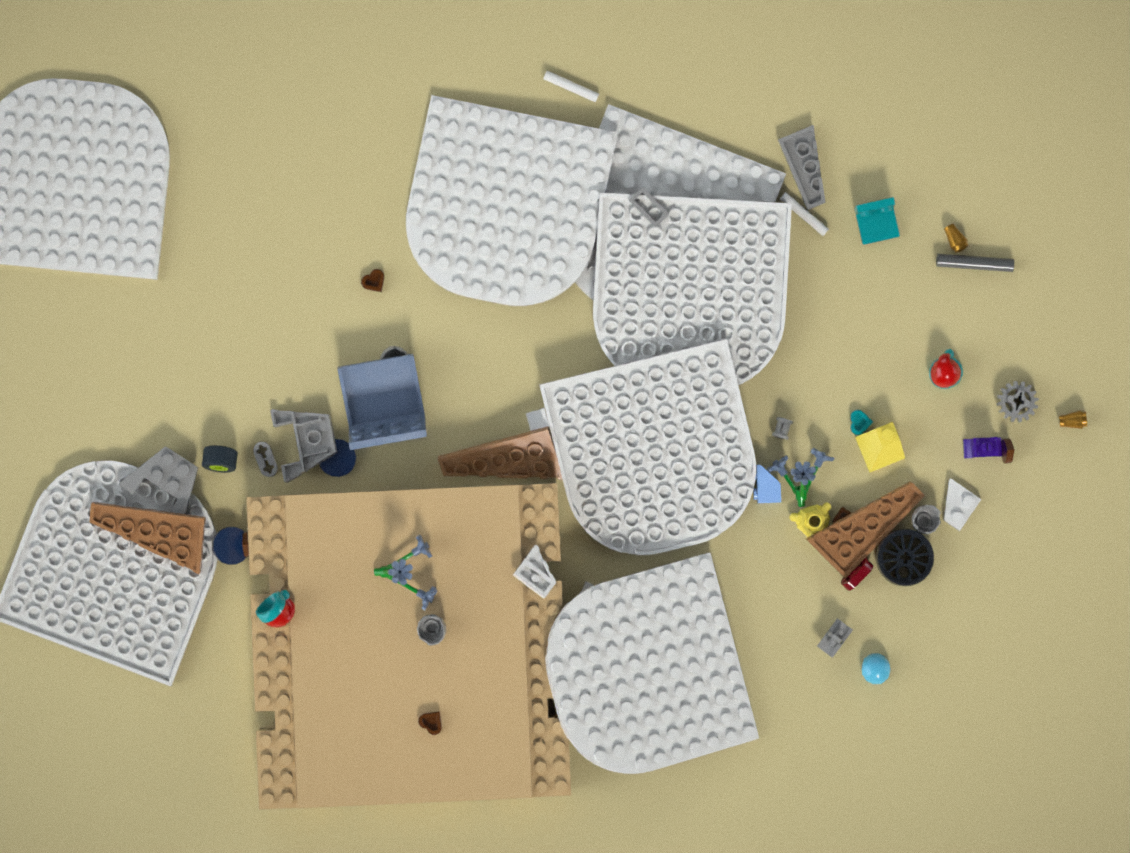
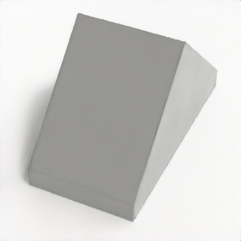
M643 187L629 199L630 203L655 228L669 215ZM639 195H646L662 213L652 219L637 203L640 199L636 198Z

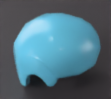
M872 653L865 657L861 668L863 677L871 684L884 683L891 671L889 661L884 655L879 653Z

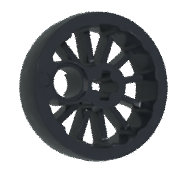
M912 529L892 531L883 538L877 547V568L880 574L894 585L905 587L916 585L926 579L933 568L934 551L932 545L918 531ZM903 535L911 536L907 548H905ZM900 536L902 549L893 541L894 537ZM914 537L920 540V544L913 550H910ZM888 542L898 551L897 553L885 549ZM924 545L926 553L914 555V552ZM883 552L895 555V558L883 560ZM904 552H906V555L910 557V559L906 560L905 563H903L904 561L900 559V556L904 555ZM927 555V563L915 560V557ZM896 561L897 563L888 571L885 569L884 563ZM913 562L925 566L922 573L913 565ZM903 566L909 571L905 578H902L898 573L899 569ZM894 569L896 578L890 575V572ZM914 570L918 576L911 580Z

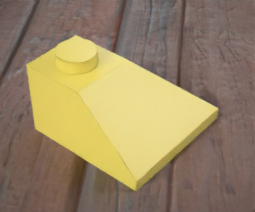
M893 422L855 437L869 473L905 458L901 441Z

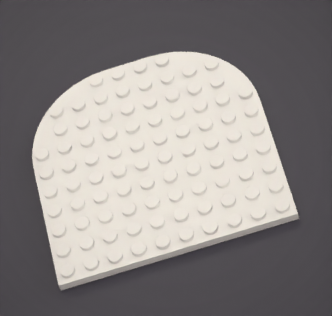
M52 78L25 84L0 101V264L158 280L170 169V149L167 136L159 118L142 99L132 92L112 84Z
M431 95L406 213L407 238L418 265L430 279L444 289L460 296L508 306H528L546 302L562 294L578 280L592 256L598 230L600 193H606L618 132Z
M609 104L599 129L618 132L606 193L634 195L643 187L651 196L775 202L786 173ZM597 236L589 263L575 282L593 301Z
M600 193L593 320L601 348L612 364L617 366L727 339L738 385L743 384L758 374L773 357L784 331L792 203L652 196L669 213L655 228L630 203L629 199L633 194ZM639 195L636 198L640 199L637 203L652 219L662 213L646 195Z
M727 339L539 384L570 508L585 531L602 545L628 554L652 555L696 545L717 537L732 526L744 512L754 490L756 459Z
M93 461L73 467L58 476L43 491L36 502L0 594V622L165 685L172 686L217 567L218 559L212 551V541L216 535L213 521L204 505L191 493L186 514L206 517L201 573L197 574L185 566L178 565L175 561L163 558L138 546L139 544L131 540L128 541L112 531L109 532L89 522L92 502L170 512L177 498L144 478L135 494L119 486L122 480L138 468L130 464L117 461Z
M711 553L701 554L591 586L568 602L555 619L548 636L547 655L545 656L549 685L557 715L566 737L577 751L593 764L618 773H645L759 739Z

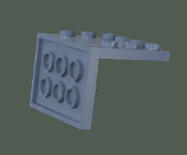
M414 354L337 367L349 425L350 450L427 437L426 417Z

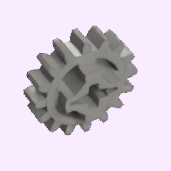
M1014 381L1013 386L1007 383V389H1000L1003 394L997 395V398L1001 399L1000 402L996 403L997 406H1001L998 412L1005 413L1004 419L1011 417L1010 422H1014L1015 418H1017L1018 423L1022 422V417L1025 420H1029L1028 414L1033 416L1035 413L1032 409L1038 408L1034 402L1038 401L1039 398H1034L1033 396L1037 392L1030 391L1031 385L1024 387L1025 382L1023 381L1020 385H1018L1017 381ZM1017 389L1014 395H1007L1011 390ZM1025 392L1029 396L1030 401L1024 396ZM1019 396V401L1022 402V404L1017 405L1016 408V403L1013 402V399H1017ZM1005 403L1009 404L1011 408L1010 411L1007 409ZM1027 408L1025 413L1018 415L1020 409Z

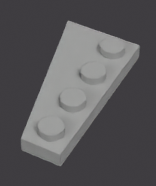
M814 125L778 139L807 210L825 203Z

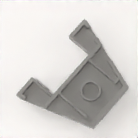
M270 410L273 427L276 428L293 424L300 461L281 465L285 483H289L338 453L329 414Z
M165 446L122 480L119 486L135 494L144 478L177 498L170 512L186 514L199 467Z

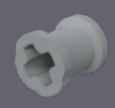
M777 417L776 420L778 422L772 436L788 440L789 437L787 435L793 421Z

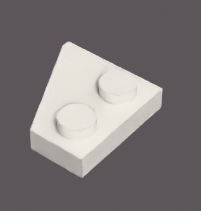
M950 478L943 520L960 531L981 499Z
M534 545L513 576L544 599L556 584V581L550 573L546 561L543 560L539 547Z

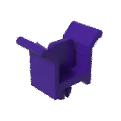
M1001 437L963 439L964 459L1002 457Z

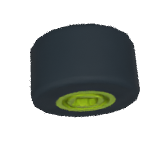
M207 446L203 450L202 467L213 472H233L236 469L238 452L226 446Z

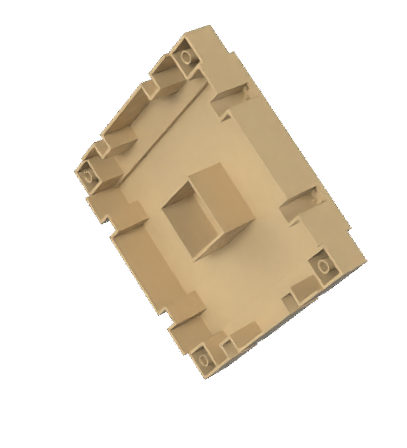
M557 483L247 497L250 575L269 574L270 593L250 595L255 712L275 711V728H261L256 731L259 810L571 795L569 739L561 727L558 715H548V698H553L548 681L545 661L550 630L555 619L563 609L562 580H556V584L543 599L513 576L534 545L539 547V552L544 561H561ZM419 534L422 536L424 543H428L430 547L428 549L433 557L428 558L427 555L420 553L407 559L405 565L411 564L413 569L409 571L412 574V578L410 580L406 579V581L412 587L425 592L429 591L432 586L438 590L436 595L433 596V602H429L425 611L422 609V599L416 596V593L398 583H393L388 578L374 575L375 568L387 566L412 552L411 550L417 547L418 540L416 537ZM287 590L290 594L289 598L295 604V613L292 620L280 628L270 627L260 621L256 615L257 607L274 592ZM429 614L442 618L447 629L445 638L439 644L432 646L420 640L417 632L418 622ZM440 711L442 730L439 734L432 735L427 729L420 727L418 719L422 714Z

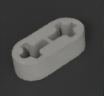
M258 442L254 446L253 452L259 469L264 476L273 477L278 471V465L272 449L266 442ZM260 445L267 447V451H265L267 458H263L261 453H257ZM266 460H268L270 465H274L271 474L268 471H264Z

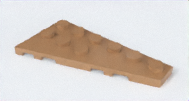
M548 426L438 456L443 476L467 477V475H479V477L497 476V478L526 479L528 477L547 479L548 477L563 480Z
M909 481L805 539L846 579L925 495Z
M98 502L91 503L90 523L109 532L112 531L128 541L131 540L139 544L138 546L163 558L175 561L178 565L185 566L197 574L201 573L206 517Z

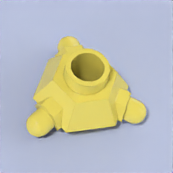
M826 502L822 506L816 504L800 509L798 514L791 513L789 518L791 521L796 522L797 528L809 537L829 525L830 515H828V511L831 509V504Z

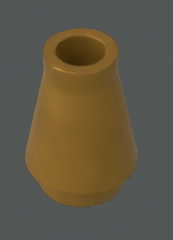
M954 224L944 228L951 250H954L955 253H959L969 246L966 237Z
M1081 410L1059 416L1060 427L1078 429L1087 427L1086 412H1081Z

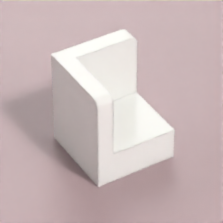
M544 408L526 413L530 431L549 427Z

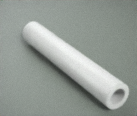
M546 71L543 78L593 102H596L599 93L550 71Z
M785 192L780 200L783 203H792V210L822 236L826 234L829 228Z

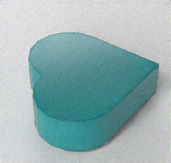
M855 410L850 415L852 422L850 429L855 435H861L873 423L861 410Z

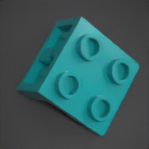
M894 197L855 206L854 210L863 245L900 236L894 212Z

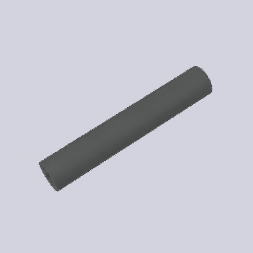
M937 253L936 267L1013 272L1014 259Z

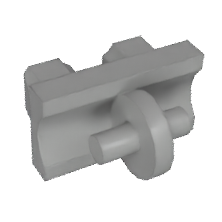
M837 618L817 647L833 658L853 629Z

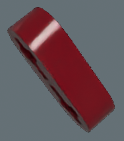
M865 558L846 579L842 578L841 585L847 591L853 590L872 571L873 564Z

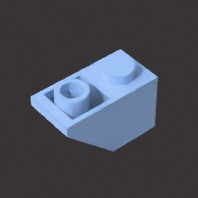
M756 465V488H753V499L757 500V504L781 503V483L763 466Z

